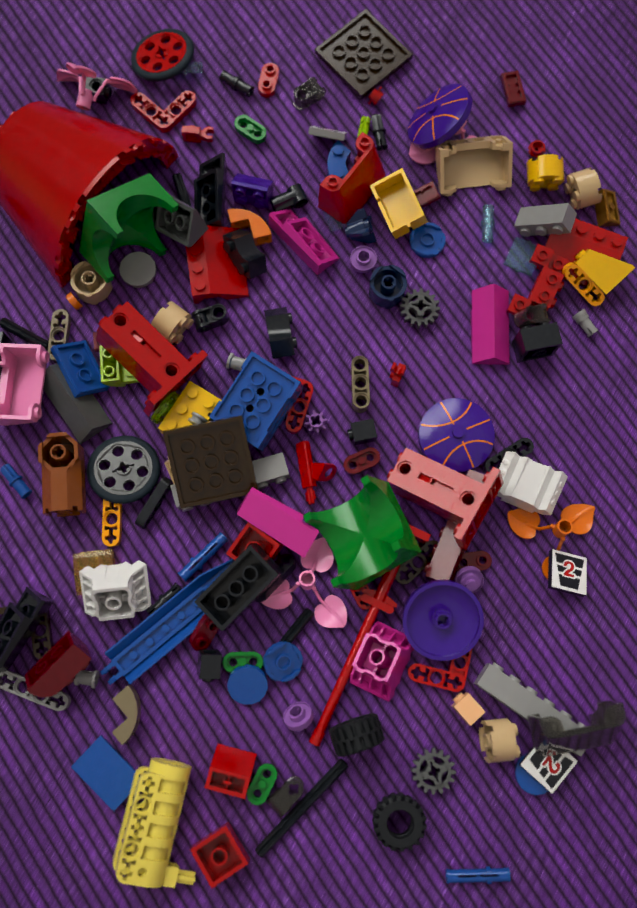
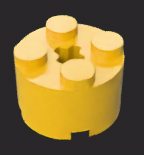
M545 154L537 156L538 160L532 161V158L529 159L526 163L527 185L530 187V191H539L541 188L554 191L564 182L562 157L558 159L556 154Z

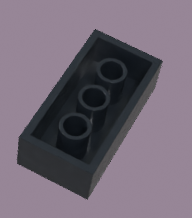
M257 543L251 544L194 602L221 631H224L284 571Z

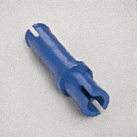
M220 532L194 558L191 557L189 559L190 562L178 574L187 582L229 540ZM217 543V545L206 556H204V554L208 552ZM200 558H202V560L197 565H195V567L189 570Z
M485 866L482 869L445 870L447 884L475 882L492 884V882L511 881L510 869L508 867L490 868V866ZM494 874H497V876H480V875H494ZM459 875H475L458 877Z

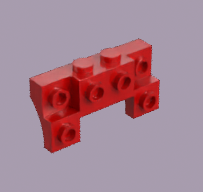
M541 244L536 245L533 255L529 260L530 263L540 267L541 270L528 298L515 293L506 311L532 327L539 326L543 322L548 309L554 307L557 301L554 297L557 292L561 291L565 283L562 281L564 277L562 269L570 262V260L554 254V250Z

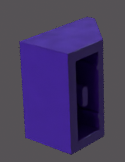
M238 173L231 182L234 201L241 205L248 204L259 209H269L270 198H272L274 191L273 181Z

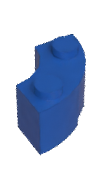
M339 140L335 142L329 152L327 176L336 175L343 179L348 173L347 166L350 163L351 151Z

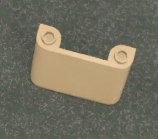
M495 135L447 140L435 146L439 193L443 196H452L457 191V188L491 185L495 187V190L501 191L505 190L506 187H512L513 142L506 136Z

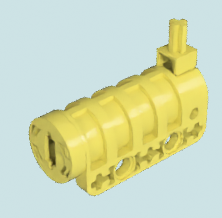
M151 758L149 766H141L135 771L112 860L117 880L120 883L147 888H159L162 886L175 888L176 883L193 885L195 882V871L179 869L177 863L169 862L192 769L190 765L165 758Z

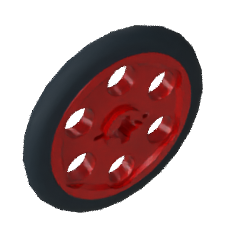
M177 29L155 31L145 36L135 46L131 57L132 69L139 77L147 81L158 82L171 79L183 72L191 63L194 55L193 41L186 33ZM182 46L181 49L175 50L177 47ZM160 50H162L165 60H163ZM150 60L148 63L143 64L144 61ZM159 66L162 67L160 70H155Z

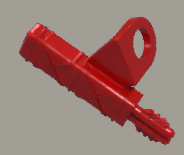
M302 441L296 443L295 448L301 485L303 489H306V501L309 505H312L316 500V494L313 490V487L316 486V480H331L336 474L337 467L332 463H313L309 441ZM332 468L330 475L325 477L327 470Z

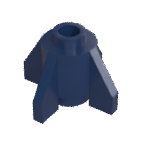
M364 208L357 210L349 219L347 227H345V233L351 240L370 244L376 242L377 239L373 232L371 215L367 216Z

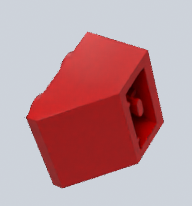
M218 743L204 788L245 799L257 753Z

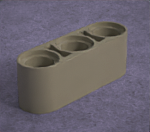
M364 356L354 357L351 363L352 408L357 413L367 411L370 402L368 360ZM359 363L362 364L364 368L359 370L355 367V365ZM361 381L365 384V386L359 388L355 385V383ZM362 399L366 404L359 406L356 404V401Z

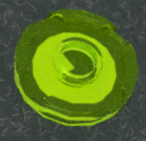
M175 391L171 392L154 411L150 421L155 425L160 424L163 421L161 417L167 415L180 395Z

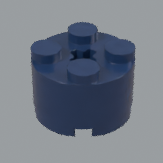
M395 265L380 266L374 270L370 278L369 296L375 304L391 309L401 302L407 288V279L404 271Z

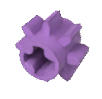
M313 410L311 416L306 415V419L309 422H305L304 427L309 426V433L314 431L319 435L321 429L326 430L323 424L327 423L328 420L322 418L323 412L317 414ZM319 420V424L312 425L313 421Z

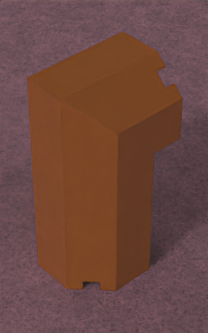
M66 432L49 433L45 441L38 445V461L42 464L43 514L52 516V513H57V517L78 516L80 512L85 514L84 448Z

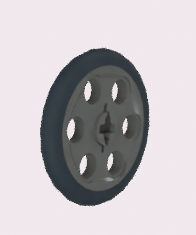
M134 436L113 437L100 444L91 454L87 465L88 482L92 490L106 501L117 504L135 502L149 494L157 484L161 469L160 460L155 449L141 438ZM121 448L124 450L123 454L118 457L114 456L113 451ZM139 451L143 454L138 460L132 458L134 452ZM102 462H109L110 467L107 470H101L100 464ZM125 466L127 472L123 473L121 467ZM141 468L148 470V474L144 477L137 475L138 470ZM114 479L116 483L113 487H106V480ZM127 482H133L135 487L133 490L127 491L124 489V485Z

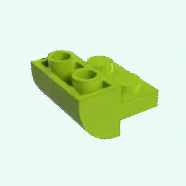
M99 346L102 384L124 387L126 384L139 383L103 346Z

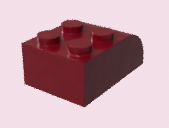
M68 630L25 674L27 690L34 696L45 698L51 697L59 693L65 686H69L74 681L75 676L81 670H85L90 664L91 656L86 644Z

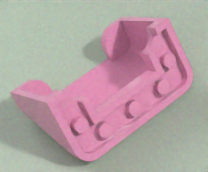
M0 343V355L2 361H0V366L2 367L0 378V425L36 423L42 416L41 402L46 365L50 359L49 352L42 345Z

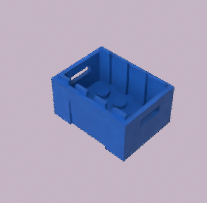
M251 351L241 366L242 370L222 401L219 400L209 417L213 420L242 415L248 443L263 452L304 387L300 381ZM258 389H264L262 396L257 394ZM248 405H253L254 410L252 412L247 411Z

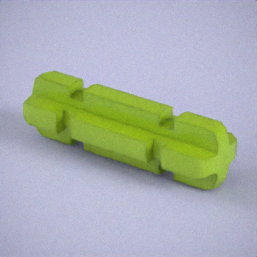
M361 117L357 138L362 132L368 135L370 117Z

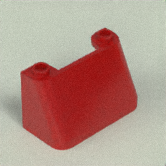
M364 132L356 139L355 147L358 150V154L354 159L355 165L343 179L336 175H329L321 182L319 187L318 208L344 224H347L354 213L362 209L373 195L370 185L385 177V171L374 141Z

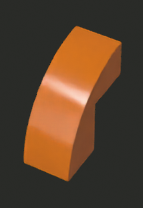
M245 209L227 210L231 228L242 229L250 227L256 246L272 242L271 231L260 216Z

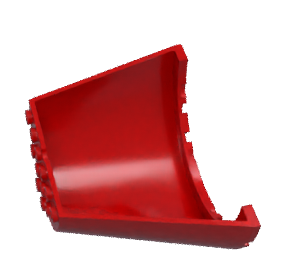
M36 101L12 112L4 124L0 125V205L59 286L64 288L71 280L70 274L73 269L72 262L70 261L73 250L69 245L70 242L72 244L75 242L79 230L75 226L78 220L83 222L87 200L98 196L110 181L124 170L126 165L133 164L136 161L134 158L138 157L141 160L153 156L158 158L161 165L168 169L178 158V154L175 148L163 139L49 102Z

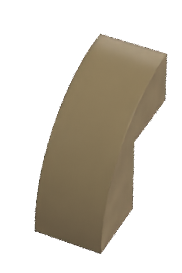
M132 684L126 686L113 698V701L127 717L112 732L121 745L126 744L134 735L141 716L140 699Z

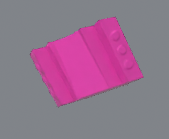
M377 621L372 626L370 632L365 634L352 663L354 667L350 674L349 683L389 702L395 694V688L399 685L403 671L410 661L411 652L414 650L408 642L406 635Z

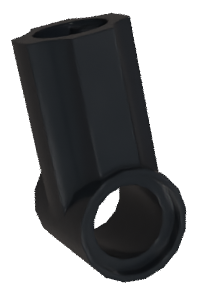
M294 184L287 189V192L270 198L274 212L293 207L296 209L301 208L309 201L301 184Z

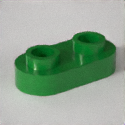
M239 115L235 119V130L255 144H261L266 140L267 133L263 125L247 115Z
M230 652L223 658V667L226 671L232 672L239 666L250 664V659L255 658L257 660L255 666L261 669L263 658L257 652ZM232 658L237 660L236 666L230 665Z
M264 763L258 768L247 791V798L250 803L261 805L266 801L277 778V769L273 764ZM265 770H269L271 772V776L265 777L263 775V772ZM256 789L261 790V796H255L254 791Z

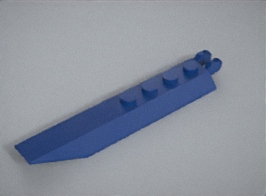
M231 559L197 576L108 649L104 654L112 662L100 671L101 675L109 672L114 665L120 671L113 675L108 683L110 685L123 675L127 682L131 684L194 631L201 617L205 615L194 601L235 560Z

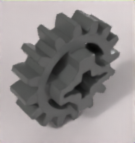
M420 288L419 292L413 289L412 294L407 292L406 298H402V304H400L399 309L403 311L400 316H405V323L411 322L410 327L416 324L417 329L420 328V325L427 328L428 323L433 325L434 319L438 318L439 314L437 313H439L440 307L437 306L439 305V300L434 301L436 295L430 296V290L424 293L422 288Z
M434 747L431 748V752L424 748L423 755L417 753L418 761L412 760L416 765L410 768L412 772L416 773L412 776V779L418 780L416 786L418 788L423 786L424 793L430 789L432 795H435L436 790L442 794V788L445 786L447 789H450L448 782L455 781L451 777V774H456V771L451 769L455 763L453 761L448 762L450 755L446 754L443 756L444 751L442 749L436 753ZM433 757H438L442 759L443 762L437 763L434 761ZM425 760V766L420 770V766ZM431 764L436 769L438 768V770L435 771V777L431 773H428L431 771ZM446 772V776L442 781L441 777L443 773ZM423 779H425V780H426V779L432 780V782L434 783V785H430V784L425 783V782L423 781Z

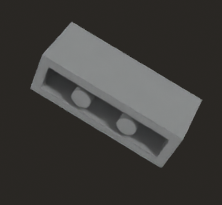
M569 203L521 207L514 227L525 237L571 233L577 213Z

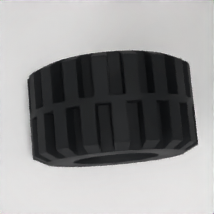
M374 713L352 718L329 729V735L336 756L340 757L368 750L385 740L378 715Z
M398 792V794L390 793V796L382 797L383 800L381 802L378 801L376 804L377 807L373 811L372 818L377 838L386 848L389 847L392 851L397 849L400 852H404V849L407 848L412 850V846L415 844L418 846L420 838L425 836L424 829L426 830L427 824L425 823L426 816L423 813V809L408 794L404 795ZM396 810H405L411 817L409 828L402 833L391 832L387 826L389 815Z

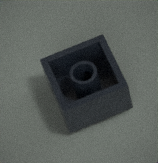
M543 322L535 327L531 325L524 326L512 341L517 363L553 356L563 344L557 322Z

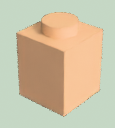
M460 692L453 699L454 703L451 706L469 726L485 713L470 693L465 692L463 694Z

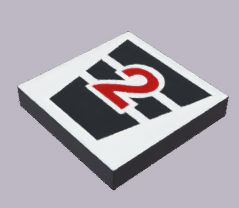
M554 549L550 550L548 588L581 597L586 596L587 558Z
M544 732L519 765L553 794L578 761Z

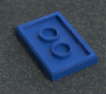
M86 340L51 347L50 350L75 398L107 391L110 388L101 383L100 367Z
M102 735L71 766L113 811L129 796L136 769Z

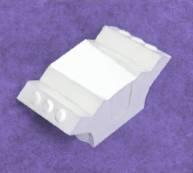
M506 451L499 467L504 484L497 496L501 497V501L530 513L537 512L542 515L551 516L568 476L563 471H555L551 466L537 463L529 457H521L516 452Z
M140 560L132 565L125 561L116 565L100 564L95 569L86 566L79 571L85 613L91 617L96 616L99 618V621L134 618L135 612L144 611L152 605L147 566Z

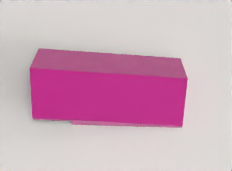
M291 209L271 212L269 214V227L316 275H319L339 259L337 254L306 217L298 218Z
M496 284L472 290V364L509 365V312H506L509 307V291Z
M251 487L237 510L238 516L303 558H305L319 533V530L302 522L303 514Z

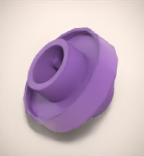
M368 246L356 247L350 255L351 267L359 273L370 272L377 263L375 251Z
M466 566L456 573L454 581L475 593L482 588L484 577L477 567Z
M301 701L291 704L283 714V720L287 728L292 731L304 730L312 723L314 717L310 705Z

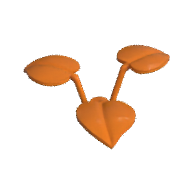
M587 504L569 505L562 510L560 521L543 527H538L540 517L537 512L530 513L521 508L508 511L507 520L511 530L523 539H532L536 535V530L552 529L553 534L560 538L556 549L560 551L565 537L571 532L576 535H583L589 532L593 525L595 506ZM549 556L542 563V572L547 580Z

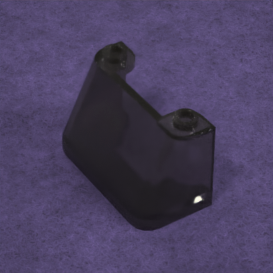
M609 700L597 702V710L593 714H589L591 725L567 730L563 729L561 721L556 717H540L538 713L527 715L536 752L542 756H553L612 744L616 740L626 719L623 703Z

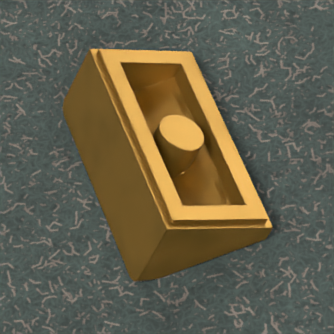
M602 188L598 191V194L602 193V200L600 203L594 204L598 226L620 225L616 194L614 191Z

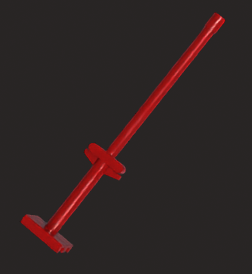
M409 525L416 541L422 544L429 541L431 534ZM401 565L383 575L377 590L362 589V593L365 594L360 596L361 601L371 606L319 722L313 730L309 742L315 746H320L326 734L325 731L354 666H352V663L365 634L370 632L379 610L391 614L394 612L393 607L396 608L398 605L388 596V593Z

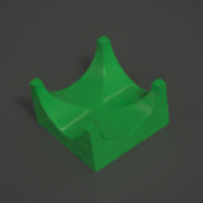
M150 173L87 200L79 252L106 283L114 279V275L109 267L108 257L115 249L121 246H143L155 252L159 257L166 254L167 249L161 243L154 228L153 208L163 207L173 213L178 210L179 204Z
M366 475L361 478L364 486L363 489L349 501L329 510L308 512L303 515L306 523L319 530L334 553L338 566V575L330 580L333 588L358 590L422 552L389 482Z

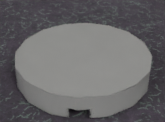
M144 252L128 254L121 261L119 268L124 282L134 288L148 286L153 282L157 273L154 260Z

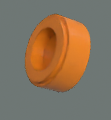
M72 292L66 295V299L76 310L83 307L82 303Z

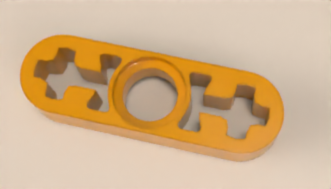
M567 263L562 269V274L589 304L592 306L602 304L605 295L577 264ZM572 268L575 274L578 275V277L575 278L574 276H572L569 272V269ZM582 280L588 281L585 289L579 288V283ZM592 291L598 297L597 300H594L588 292Z
M103 499L102 542L106 546L114 548L121 542L122 504L114 503V508H118V511H107L108 508L112 509V504ZM110 514L117 515V522L115 524L107 522V517ZM107 527L117 528V530L113 529V535L116 537V540H113L112 543L107 540V537L111 536V530H107Z

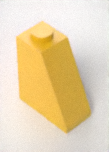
M591 249L581 250L575 256L577 260L573 262L606 295L635 269L629 263Z

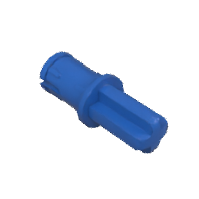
M8 463L1 467L0 471L9 481V486L13 487L22 499L27 498L32 493V490L22 480L23 477L19 476Z

